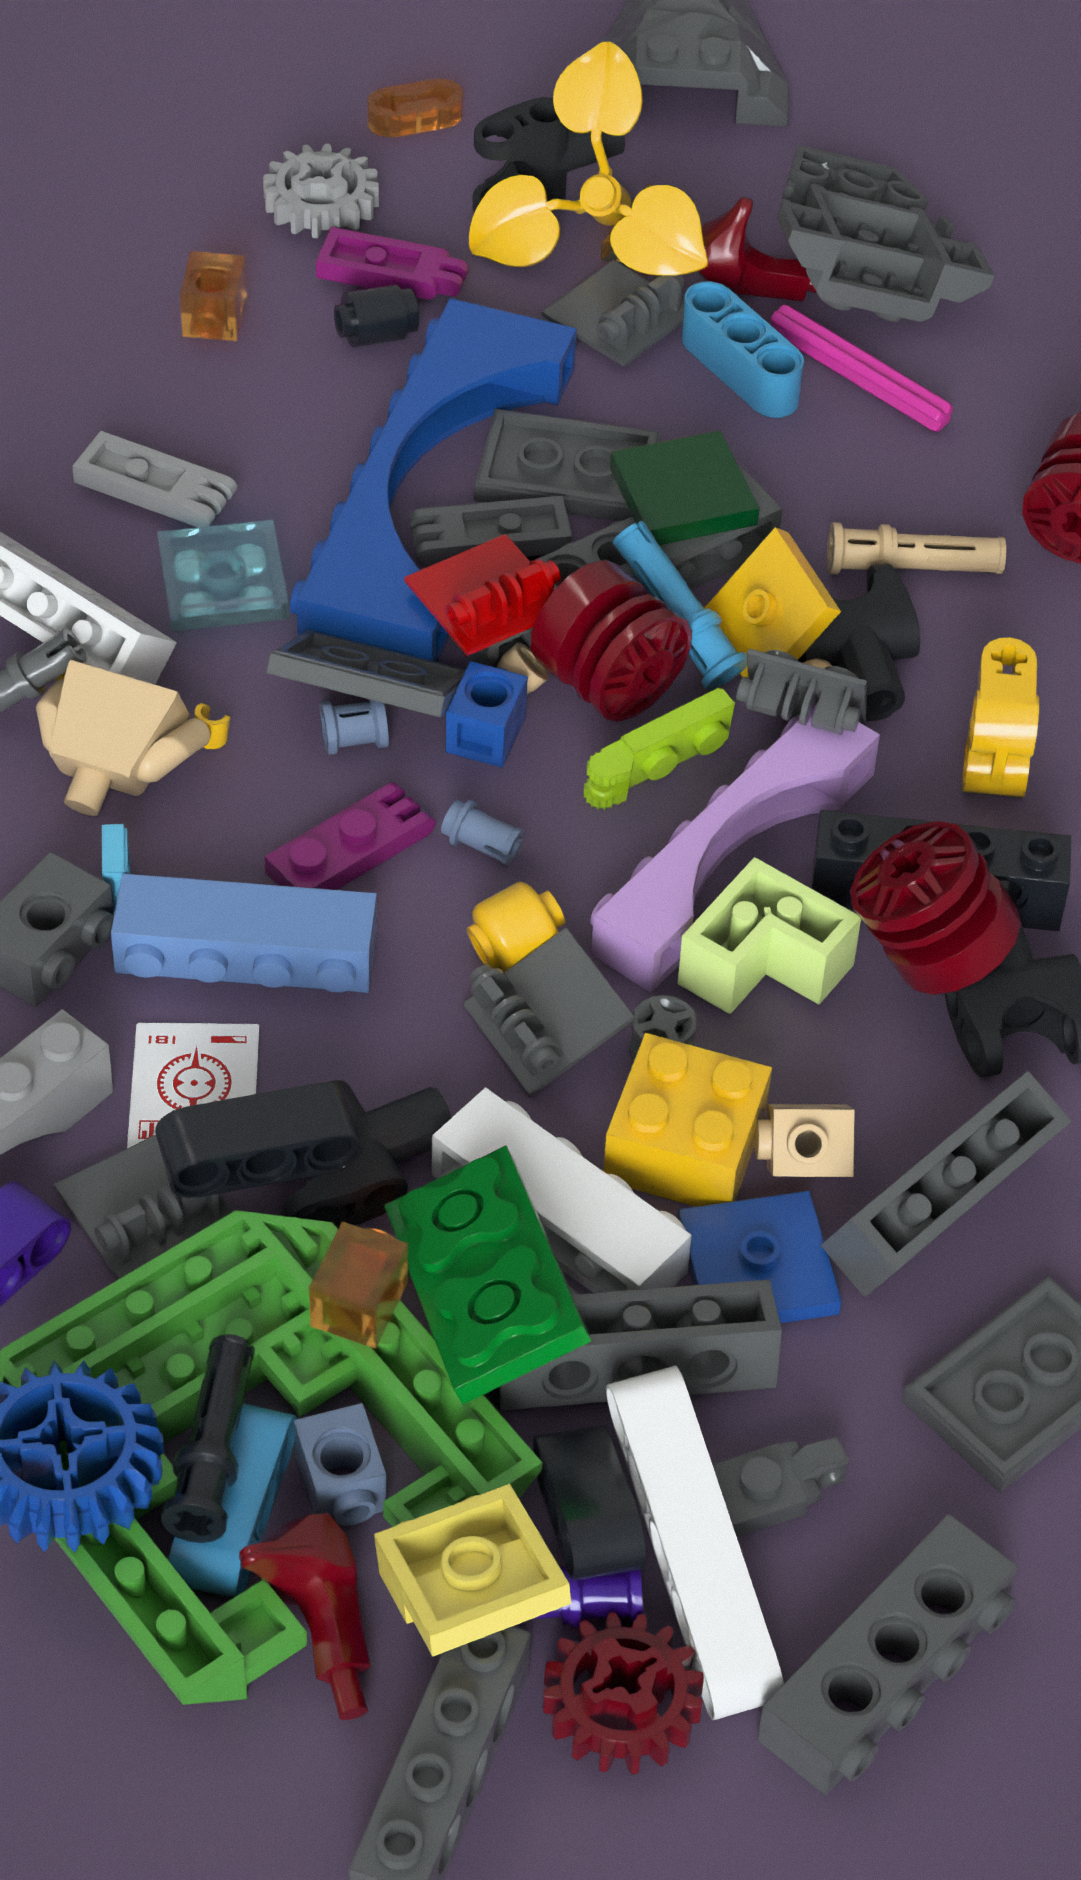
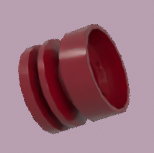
M1081 411L1064 419L1052 435L1042 456L1041 465L1034 473L1032 482L1023 496L1022 516L1029 533L1041 546L1060 558L1081 564Z
M608 560L588 563L570 574L552 592L535 621L531 632L530 650L538 663L562 683L573 686L578 696L585 702L591 703L595 711L611 721L620 722L634 718L651 707L670 688L683 669L690 652L692 630L686 619L677 612L669 610L666 603L660 598L648 595L644 585L618 564Z
M935 821L914 825L890 837L875 849L858 869L850 890L853 909L867 924V928L872 936L883 945L884 953L902 979L914 991L931 995L955 992L984 978L1002 963L1014 947L1021 927L1018 908L1001 882L989 872L987 861L977 851L976 845L969 834L953 823Z

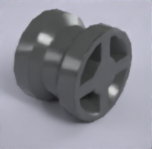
M659 995L642 1001L635 1008L633 1015L636 1020L631 1024L633 1034L629 1049L633 1063L645 1033L695 1046L693 1040L696 1033L697 1019L694 1010L688 1003L677 997Z

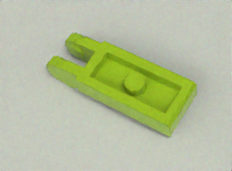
M718 687L621 736L620 740L602 748L600 753L595 752V755L590 756V760L587 761L586 775L589 778L584 783L583 798H586V803L591 804V807H596L597 810L599 808L604 810L608 807L612 808L613 804L618 805L627 800L629 788L647 779L659 780L672 772L677 764L697 754L708 755L719 749L729 737L735 702L723 688L719 689Z

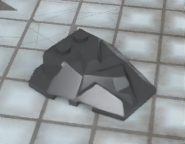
M628 0L603 42L614 43L629 57L635 67L641 85L736 90L735 124L787 126L789 84L747 0Z
M802 145L797 146L777 219L801 266L806 268V273L817 294L827 305L844 311L851 310L852 307L873 311L880 318L893 322L901 321L902 318L923 322L933 317L941 298L961 303L989 289L995 277L982 251L973 242L964 243L950 239L955 225L947 217L940 216L936 225L926 215L925 209L929 200L895 167Z

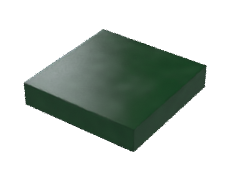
M721 430L611 452L610 470L635 523L638 524L639 521H644L659 545L758 525L759 506Z

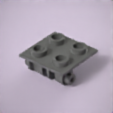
M612 260L543 310L541 316L550 322L577 328L576 338L625 367L682 324L684 302L681 301V295L685 283L681 275L654 276L653 281L650 282L617 261Z
M748 649V678L742 677L736 700L746 703L747 710L775 717L781 715V718L787 721L796 715H800L799 724L806 726L813 707L817 703L811 727L842 735L844 730L855 733L859 722L866 726V680L859 679L854 673L845 668L828 666L823 669L801 663L794 656L783 651L769 650L764 653Z
M564 928L505 973L501 969H493L489 964L476 968L469 978L472 983L470 992L473 996L462 1003L530 1096L541 1090L636 1020L567 928Z
M156 1135L54 1184V1189L117 1280L232 1213L221 1197L226 1193L198 1198H185L172 1192Z

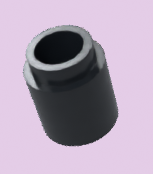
M394 284L344 292L341 304L334 307V322L340 338L346 337L352 347H360L404 340L407 333L417 332L419 328V309L412 289H400L398 285Z

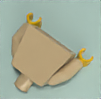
M74 660L69 661L66 672L55 679V682L36 705L43 746L49 751L60 772L73 777L65 796L64 804L79 813L89 816H98L109 788L133 796H139L144 793L149 783L160 780L201 748L218 749L224 746L228 741L231 719L229 715H225L220 720H209L210 706L200 703L195 708L194 718L188 720L190 714L178 691Z

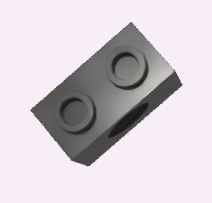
M49 852L0 901V987L36 1007L53 989L57 990L64 986L71 977L75 966L92 948L101 947L111 935L114 919L111 885L56 854Z

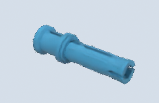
M639 521L638 524L634 523L620 532L613 540V545L628 562L648 594L660 598L666 603L669 610L677 612L687 620L692 630L691 649L688 655L703 675L701 684L705 690H715L739 675L748 666L747 654L745 652L738 653L719 626L722 622L719 614L710 608L704 609L699 600L696 599L688 584L655 540L646 523Z

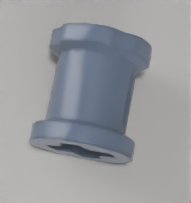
M370 699L365 702L333 706L329 700L319 702L321 732L327 755L337 754L338 749L341 747L375 743L377 748L388 747L389 735L384 703Z

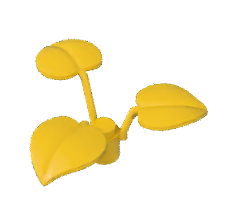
M601 42L567 66L555 85L553 96L555 112L567 129L575 133L591 131V143L598 162L599 174L593 175L585 181L580 191V199L577 201L564 199L547 201L544 185L533 176L517 175L500 181L485 194L475 210L469 231V249L475 256L484 257L510 267L535 265L545 260L552 253L559 240L560 224L557 217L551 211L561 209L575 211L577 214L588 212L602 225H615L610 235V243L614 253L622 263L637 272L655 276H678L702 270L708 266V258L703 241L701 219L691 198L677 187L655 185L642 190L635 197L631 208L629 193L612 177L613 171L608 164L601 134L604 132L612 136H622L630 132L639 119L643 98L638 74L629 57L614 43Z

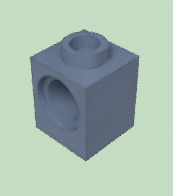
M363 1403L294 1420L295 1458L313 1514L329 1513L337 1524L351 1526L368 1520L376 1513L383 1512V1502L386 1500V1472ZM337 1468H348L355 1471L348 1475L330 1473V1471Z

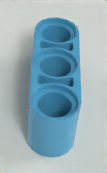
M706 281L689 287L684 295L681 340L684 347L761 415L771 418H782L795 412L800 402L804 358L799 349L726 286Z
M243 1403L238 1430L236 1431L233 1444V1454L239 1464L237 1481L232 1487L227 1489L223 1507L228 1515L226 1532L221 1538L205 1543L189 1542L174 1537L168 1561L191 1589L232 1599L245 1591L252 1571L241 1567L238 1557L239 1552L245 1546L262 1542L293 1451L295 1442L294 1420H297L296 1415Z

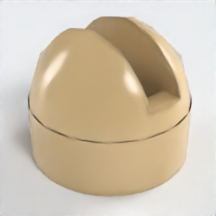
M519 642L503 654L497 665V668L528 676L527 695L549 679L547 669L536 661L530 648Z

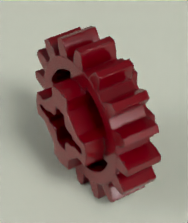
M615 1612L608 1613L606 1629L597 1631L592 1624L584 1620L579 1623V1643L577 1644L570 1639L561 1637L557 1642V1661H547L545 1665L544 1685L548 1688L543 1690L542 1708L543 1713L554 1715L552 1717V1736L557 1740L573 1735L571 1757L578 1761L590 1751H594L599 1754V1771L607 1773L613 1764L614 1758L625 1759L630 1774H638L641 1756L647 1754L657 1764L663 1766L668 1763V1741L676 1746L686 1748L690 1743L692 1728L690 1724L700 1723L703 1700L699 1696L702 1695L704 1676L701 1671L691 1670L694 1650L691 1646H684L673 1650L671 1647L674 1629L669 1625L659 1630L656 1635L646 1632V1615L639 1614L634 1620L632 1628L621 1627L620 1620ZM587 1669L589 1680L582 1683L581 1693L575 1695L573 1689L575 1682L580 1674ZM671 1689L672 1702L667 1711L660 1717L657 1712L658 1704L664 1701V1693Z

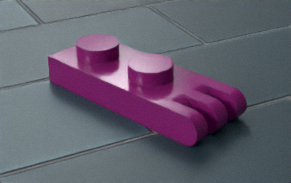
M391 782L264 856L265 873L278 886L338 890L428 836L435 828L436 821L427 812H420V805L411 797H405V791L397 783Z

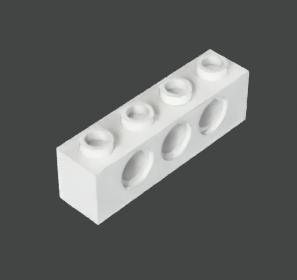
M0 532V615L43 643L58 634V631L67 628L75 634L81 643L73 648L76 652L80 648L85 650L87 659L84 664L156 684L177 644L176 641Z

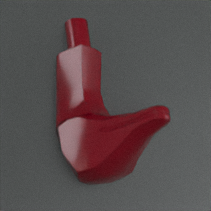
M742 196L731 210L714 220L704 223L702 233L708 266L696 272L707 281L720 283L729 288L733 293L794 301H804L807 291L817 293L806 273V268L801 266L799 260L774 258L761 253L751 246L746 234L748 219L753 207L751 198Z
M329 1513L307 1515L285 1524L263 1542L245 1546L239 1552L238 1557L241 1567L253 1571L262 1580L266 1581L285 1604L299 1606L311 1631L316 1679L330 1684L339 1719L352 1720L368 1712L359 1674L371 1667L358 1596L356 1562L347 1535Z

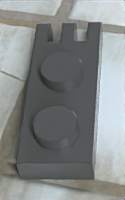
M563 496L420 508L413 510L408 517L410 529L412 530V540L415 546L416 560L423 566L434 565L504 534L512 540L526 557L547 555L572 542V533Z

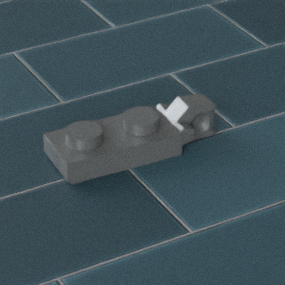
M835 1437L806 1444L801 1449L796 1441L784 1442L781 1446L777 1443L712 1465L736 1537H740L804 1516L806 1507L821 1499L822 1489L845 1482V1473L849 1460L838 1438Z

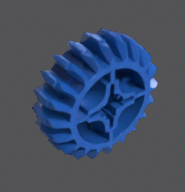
M54 1360L49 1368L48 1375L39 1378L25 1367L20 1377L21 1386L19 1388L0 1382V1526L8 1524L9 1535L16 1544L31 1533H36L37 1545L41 1547L44 1553L52 1544L54 1538H66L67 1545L75 1553L80 1545L81 1536L89 1533L104 1545L107 1537H109L108 1524L110 1523L130 1530L131 1523L134 1521V1508L149 1509V1503L153 1498L152 1486L158 1485L159 1480L162 1478L161 1454L164 1453L163 1435L159 1432V1428H157L156 1413L152 1409L151 1403L141 1404V1393L137 1390L135 1383L119 1387L118 1377L114 1374L112 1368L99 1377L92 1378L91 1368L88 1367L84 1360L74 1374L63 1373L62 1368ZM62 1440L67 1442L69 1469L66 1471L62 1469L60 1441Z

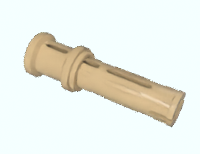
M831 522L827 540V570L831 575H838L841 569L868 570L871 565L888 563L894 569L1003 574L1002 571H1004L1006 564L1005 537L1000 536L989 538L897 534L896 528L891 527L890 524H880L877 530L843 528L841 522Z

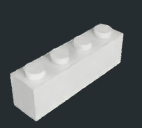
M485 1087L432 1135V1175L437 1179L507 1145L518 1166L561 1270L591 1292L602 1293L674 1287L688 1273L692 1235L686 1231L683 1224L674 1215L666 1211L656 1210L635 1195L631 1187L622 1178L614 1174H606L582 1157L580 1151L570 1141L562 1137H554L533 1122L528 1113L515 1102H505Z

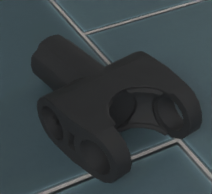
M549 97L535 98L510 106L481 120L474 129V149L476 153L489 160L507 161L495 175L485 179V183L477 186L473 191L472 209L475 213L482 198L494 185L506 178L517 175H528L539 179L545 187L547 201L552 199L565 200L567 172L597 162L591 143V131L575 133L567 129L555 112L553 98ZM602 132L601 139L607 159L622 154L625 148L624 135L612 136ZM496 135L497 137H503L507 140L502 142H491L486 140L485 138Z
M886 563L871 565L868 568L867 593L862 597L852 600L833 598L841 613L798 659L801 663L815 658L825 660L831 666L845 668L854 673L859 679L866 680V721H878L888 718L903 706L905 693L893 660L916 657L920 651L919 623L909 593L895 569Z
M1022 923L1014 947L999 966L980 981L958 991L945 993L947 1010L957 1041L971 1068L979 1077L1001 1074L1003 1069L1002 1039L1016 1032H1034L1043 1035L1056 1044L1061 1054L1066 1053L1068 1060L1072 1064L1081 1063L1080 962L1074 954L1034 959Z
M340 1080L329 1081L339 1084L346 1091L363 1145V1152L361 1157L349 1167L333 1173L317 1175L306 1181L307 1186L297 1190L283 1204L281 1216L332 1222L341 1231L387 1213L384 1205L406 1195L408 1191L407 1182L396 1164L432 1150V1135L451 1119L449 1108L437 1088L429 1087L365 1112L348 1083ZM317 1208L316 1211L303 1216L309 1210Z

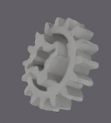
M307 144L302 146V153L298 156L290 151L283 152V163L271 161L269 164V174L263 176L266 213H274V223L276 225L291 222V233L295 235L304 228L311 230L312 238H318L322 230H330L331 227L342 228L346 226L351 230L357 231L360 229V219L372 220L373 207H379L377 170L368 168V158L365 156L354 160L351 159V149L347 147L339 153H334L330 144H324L321 151L314 152Z

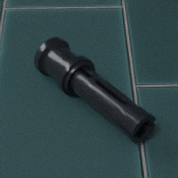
M219 1335L210 1342L204 1380H202L189 1442L177 1452L174 1458L173 1473L177 1477L173 1498L168 1500L163 1506L161 1520L169 1533L189 1542H213L223 1536L228 1524V1515L223 1507L227 1489L232 1487L237 1481L239 1464L233 1454V1444L245 1398L247 1379L255 1356L253 1345L248 1346L249 1341L237 1335Z

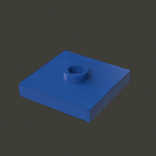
M810 1191L678 1210V1220L683 1224L686 1231L692 1235L688 1266L693 1285L770 1279L780 1323L840 1314L842 1301L829 1256L820 1246L824 1239Z

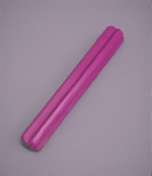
M782 305L778 311H774L772 314L770 325L801 352L932 432H940L951 421L953 406L950 402L790 305Z

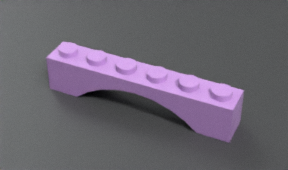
M817 703L813 707L806 726L799 724L800 715L794 716L785 726L781 737L767 751L763 749L757 751L747 763L744 772L730 786L726 784L720 786L710 798L707 807L692 822L689 820L682 822L672 834L669 843L654 858L651 856L644 858L635 868L630 880L615 895L608 893L598 902L590 919V924L593 926L591 955L652 993L679 966L682 935L693 924L695 902L707 878L723 859L749 838L776 824L808 814L820 813V810H839L874 776L880 734L860 722L855 733L844 730L842 735L811 727Z

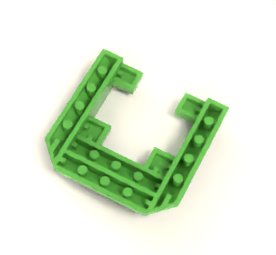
M235 1210L10 1343L0 1351V1382L16 1388L21 1386L20 1377L25 1367L39 1378L48 1375L49 1368L54 1360L62 1368L63 1373L74 1374L84 1360L88 1367L91 1368L92 1378H97L112 1368L114 1374L118 1377L119 1387L135 1383L137 1390L141 1393V1404L151 1403V1407L156 1413L157 1428H159V1432L163 1435L164 1444L194 1424L193 1420L202 1380H204L210 1342L213 1338L225 1334L243 1337L249 1341L248 1346L253 1345L255 1348L254 1360L252 1361L250 1374L247 1379L246 1393L264 1381L269 1380L298 1416L301 1417L350 1387L421 1470L424 1476L383 1502V1517L391 1527L462 1502L471 1496L481 1495L508 1484L512 1486L517 1497L520 1498L542 1471L543 1462L484 1395L462 1405L453 1390L435 1339L332 1222ZM62 1440L59 1443L62 1469L66 1471L69 1469L67 1442ZM161 1454L162 1478L159 1480L158 1485L152 1486L153 1498L149 1503V1509L134 1508V1521L131 1523L130 1530L110 1523L108 1524L109 1537H107L104 1545L89 1533L81 1536L80 1545L75 1553L67 1545L66 1538L54 1539L182 1705L247 1699L246 1685L306 1647L307 1631L264 1580L259 1581L209 1613L136 1520L174 1495L177 1477L173 1473L172 1463L164 1454Z

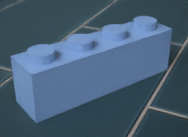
M122 874L111 929L115 973L133 974L143 978L159 976L197 979L208 983L223 981L261 984L272 988L288 986L325 989L337 993L346 991L369 993L377 937V893Z

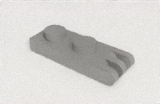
M100 431L72 465L74 483L200 529L209 528L215 520V515L219 514L225 507L226 500L231 499L237 491V484L229 476L104 431Z

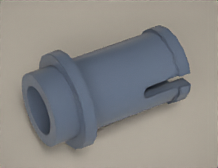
M455 800L447 811L441 827V833L449 837L451 845L457 847L463 843L501 861L506 866H509L515 859L523 842L522 837L525 835L524 829L514 827L478 810V804L474 800H468L466 803Z

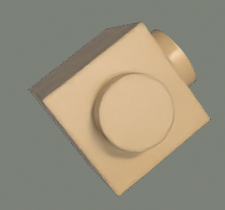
M768 1104L767 1120H757L756 1159L767 1160V1171L772 1176L854 1177V1109L847 1104Z

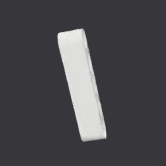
M675 1365L607 1384L606 1395L610 1415L685 1646H691L694 1650L693 1670L703 1672L704 1682L701 1696L706 1710L712 1720H717L761 1707L784 1685L783 1677L682 1374Z

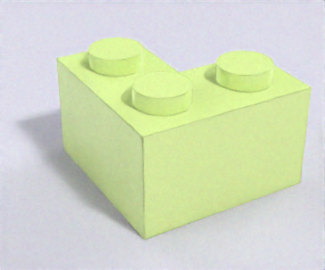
M754 857L682 935L677 984L728 1014H731L765 975L820 1005L854 966L861 918L856 913Z

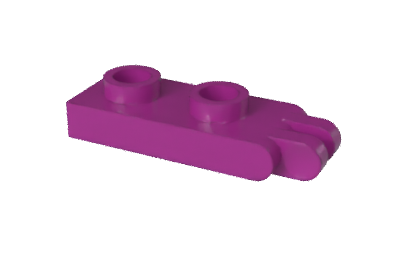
M335 227L330 228L316 259V278L366 288L396 284L400 289H412L415 297L428 300L433 299L436 294L451 297L457 296L469 272V266L465 261L452 258L449 252L443 248Z

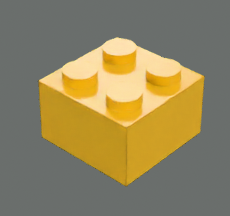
M645 1033L606 1133L603 1172L619 1176L631 1189L694 1207L736 1201L755 1148L757 1120H764L766 1116L772 1067Z

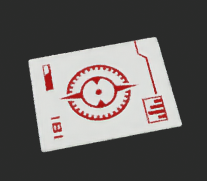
M137 1023L127 1148L156 1135L155 1128L157 1123L163 1116L173 1110L256 1094L259 1025Z

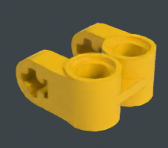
M1011 637L998 638L990 641L983 649L978 672V687L975 691L965 746L962 792L1021 798L1025 796L1030 757L1033 756L1037 736L1039 696L1036 695V653L1030 645L1022 640ZM1003 665L1012 666L1014 675L1002 674Z

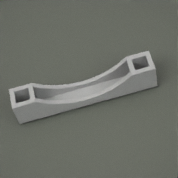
M63 1009L0 1058V1155L21 1143L40 1136L67 1131L113 1093L109 1045Z

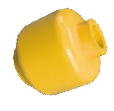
M517 882L478 903L472 911L473 924L467 927L466 930L482 963L491 965L493 969H501L505 973L558 934L557 928L566 924L560 906L548 890L538 895L535 889L527 883Z

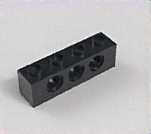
M820 810L813 858L811 889L848 910H854L850 890L856 872L868 856L890 837L914 825L935 821ZM957 824L969 834L976 845L977 851L987 861L989 872L1001 882L1018 908L1023 928L1060 931L1070 886L1071 835Z

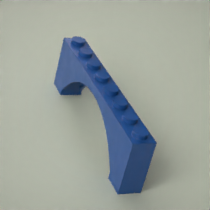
M452 298L449 299L440 318H432L429 323L425 337V348L422 354L414 353L407 372V383L404 389H396L394 391L385 426H377L375 428L366 463H358L355 467L348 499L346 502L339 501L335 506L331 519L330 534L326 541L319 540L311 558V571L306 581L299 579L293 589L290 612L297 615V635L307 630H312L435 662L439 661L450 635L404 582V577L420 570L405 551L394 529L390 509L397 490L409 471L426 453L461 429L493 416L495 409L510 411L540 403L558 406L575 370L577 328Z

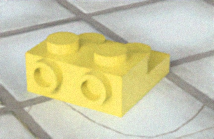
M510 1484L481 1495L471 1496L462 1502L413 1520L401 1522L394 1527L374 1534L379 1574L406 1624L415 1623L432 1657L571 1604L568 1580Z

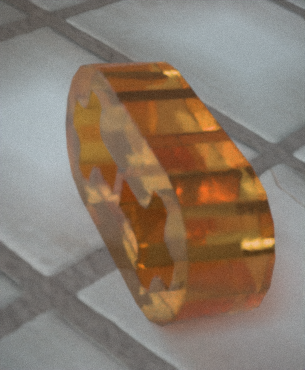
M444 78L384 87L372 92L367 99L368 128L373 133L388 138L455 126L463 117V89L458 83Z

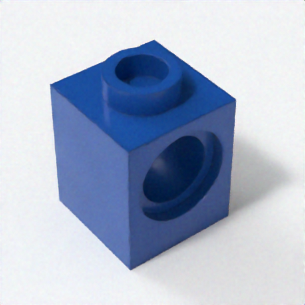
M470 661L446 711V753L503 768L526 719L528 676Z

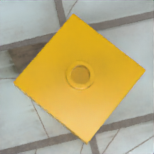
M776 527L704 608H710L719 614L722 619L719 626L738 653L745 652L747 654L748 649L764 653L769 650H779L794 656L797 660L841 613V610L789 532ZM748 666L740 673L742 677L748 678Z

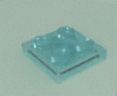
M273 520L157 532L158 551L171 632L289 619V601Z

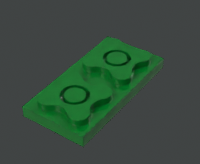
M507 1145L384 1205L453 1390L462 1405L591 1342L589 1333L521 1173Z

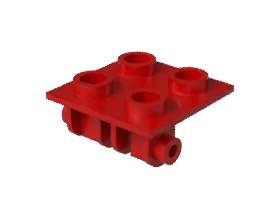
M506 534L404 577V582L467 656L534 627L540 610L555 590L554 585L561 581L560 571L552 560L543 562L541 559H536L530 562Z

